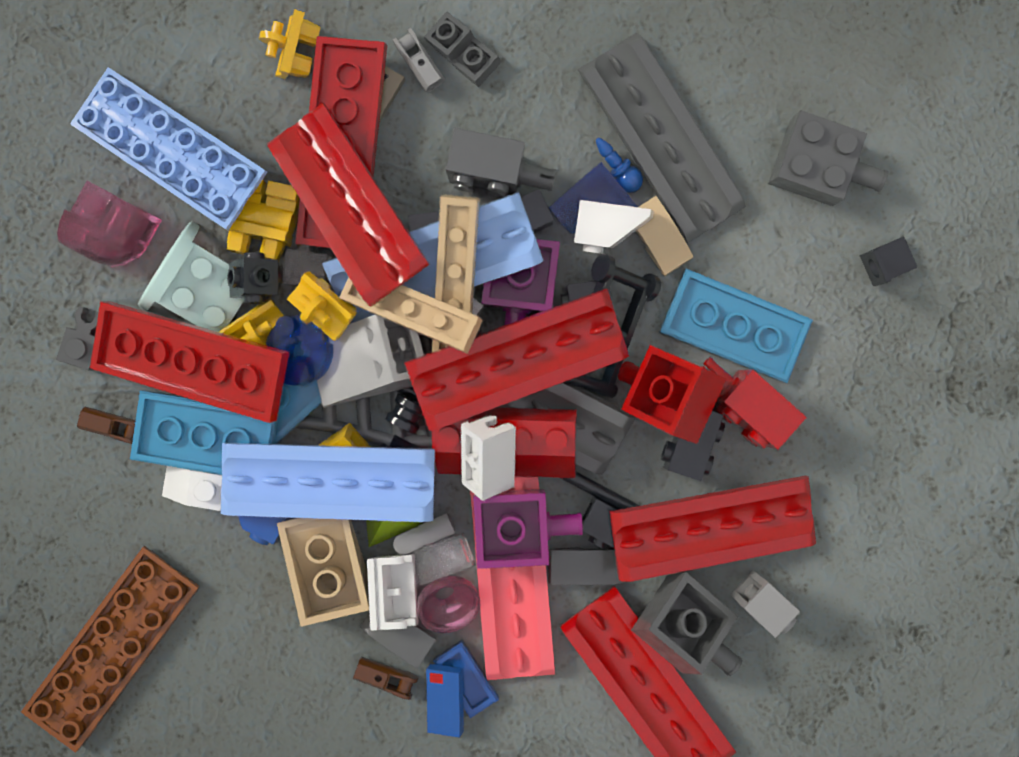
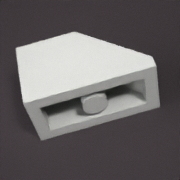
M580 200L574 243L583 244L582 251L603 254L604 247L614 248L653 218L654 211L645 208Z
M167 466L162 496L186 506L221 511L222 475Z

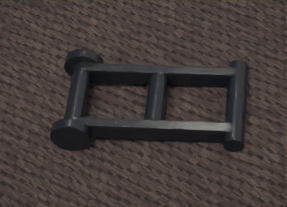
M601 254L595 259L591 268V276L597 281L593 293L603 289H608L609 291L612 280L635 289L620 328L628 350L646 301L650 302L658 296L661 289V280L658 276L651 273L641 277L616 266L615 259L612 256ZM624 360L606 366L602 380L584 374L565 381V383L613 398L618 392L615 382Z

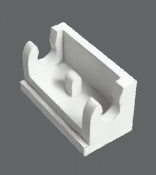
M487 416L471 423L465 422L461 424L462 484L482 501L513 488L515 483L516 427L507 423L496 428H490L489 426L497 424L496 416Z
M415 554L377 556L367 559L370 631L405 629L407 626L418 625Z

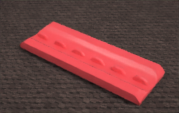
M515 476L514 487L506 491L539 489L538 477ZM470 491V495H471V507H472V518H473V530H474V541H475V553H476L475 518H474V499H473L474 493ZM546 565L477 569L487 680L555 675Z

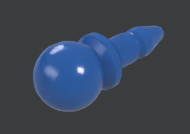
M597 138L596 145L602 157H605V161L613 168L610 175L611 177H616L617 187L624 193L638 191L643 183L641 171L634 166H630L631 161L629 159L622 161V158L613 150L611 144L602 138Z

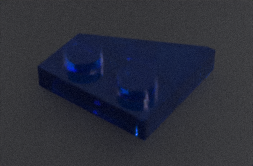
M602 162L595 165L548 207L549 211L569 234L576 232L580 200L638 208Z

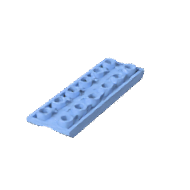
M109 67L70 123L227 231H229L247 200L267 174L266 170Z
M519 192L479 206L474 286L527 269L544 261ZM439 221L409 231L430 265L402 284L434 299ZM334 258L323 262L322 265L335 294L340 297L349 276L339 260ZM354 306L357 308V314L350 324L375 314Z
M222 443L221 514L230 516L430 522L433 521L435 449Z

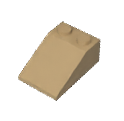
M295 518L277 523L301 627L369 610L368 572L351 520Z

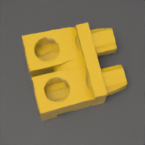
M262 180L229 229L227 250L244 255V253L249 252L251 239H257L262 241L259 253H265V259H275L279 262L285 246L291 247L292 235L298 220L300 198L291 185L269 180L267 184Z

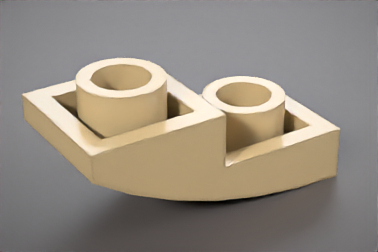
M654 196L638 207L654 211L653 218L636 232L646 245L645 250L664 277L693 259L694 256L657 196Z

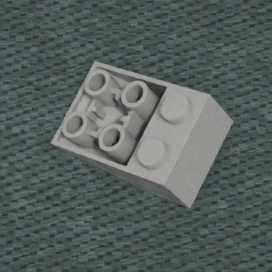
M378 315L349 324L341 337L336 341H333L325 333L307 340L323 408L413 387L404 362L424 355L417 332Z

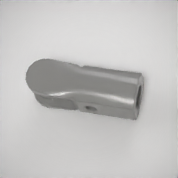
M409 28L407 29L408 34L399 40L395 37L392 41L425 92L428 93L442 85L445 78L414 31ZM416 45L419 52L409 57L406 51Z
M449 513L433 519V521L423 523L398 535L394 539L393 546L397 553L408 554L456 533V529Z

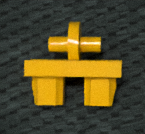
M294 9L293 15L289 17L285 36L281 35L284 24L278 21H273L271 31H260L259 40L268 44L266 56L276 58L278 48H282L275 74L276 77L286 79L288 75L306 78L310 73L313 58L296 53L295 51L298 42L314 47L316 45V38L319 36L320 26L303 19L305 12Z
M310 271L303 274L300 283L287 298L291 304L302 312L300 319L306 324L313 322L333 341L341 337L357 314V308L340 299L331 290V285L323 278L318 279Z
M270 297L266 300V303L259 304L219 332L267 345L268 342L291 328V324Z

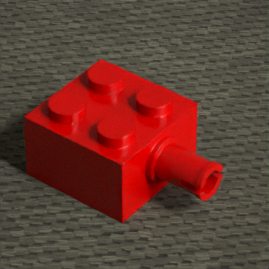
M650 345L640 367L630 361H626L620 368L618 379L631 385L621 410L672 436L697 444L727 378Z
M711 356L702 363L711 372L727 378L715 403L718 406L715 412L722 414V419L727 423L741 426L744 430L740 434L753 446H760L762 449L769 447L778 450L807 418L754 370H738L732 377Z

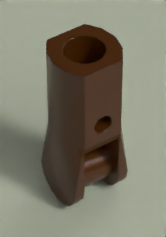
M84 407L80 412L77 427L81 430L132 444L135 420ZM120 423L127 424L124 435L118 433Z
M362 656L353 676V679L379 688L406 700L412 698L411 688L413 683H417L419 679L417 675L411 672L393 668ZM390 676L400 679L398 686L388 683Z

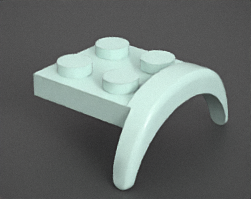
M191 221L181 232L142 294L138 306L148 311L152 304L157 302L196 326L219 332L230 324L242 305L244 298H230L227 282L229 264L192 242L200 226Z

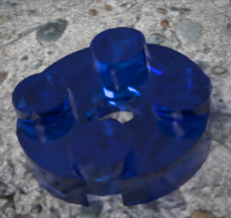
M300 315L282 316L279 318L266 340V346L289 352L284 384L306 386L313 380L317 381L322 378L331 365L334 351L333 344L329 343V337L313 322L308 324L300 319ZM299 342H302L301 349L304 350V355L295 358L294 347Z

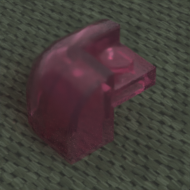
M86 181L71 211L64 210L59 221L57 236L58 241L63 246L91 261L111 267L120 266L134 259H139L147 249L162 219L92 182Z

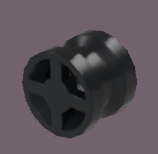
M397 394L394 400L396 406L392 412L387 414L385 419L404 430L417 434L419 429L418 422L420 417L423 416L418 402Z

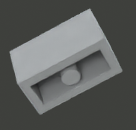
M754 570L730 594L775 638L780 633H787L796 623L795 617L800 613L794 605Z

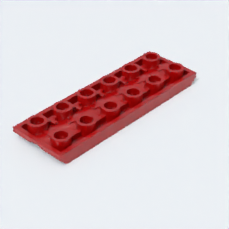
M323 102L303 116L295 125L286 129L267 143L269 150L368 306L372 307L430 265Z
M603 289L477 335L468 354L447 346L406 361L404 364L428 430L431 431L622 361L629 357V353L608 289Z
M807 475L610 511L618 579L624 582L811 547L816 544L809 476Z
M615 586L560 625L567 639L654 757H731L737 753L675 667L631 631L639 618Z

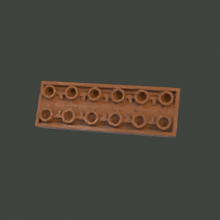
M143 546L22 709L21 713L76 753L88 740L200 586L174 569L146 546Z

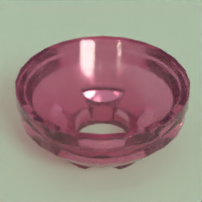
M446 576L434 580L422 590L417 602L418 616L421 623L427 629L437 633H451L463 629L476 618L481 606L480 597L474 585L467 579L458 576ZM443 588L454 589L453 594L448 598L439 599L435 597L437 592Z

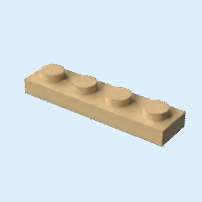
M348 277L339 297L347 303L467 354L483 321L476 315L403 285L370 307L360 296Z

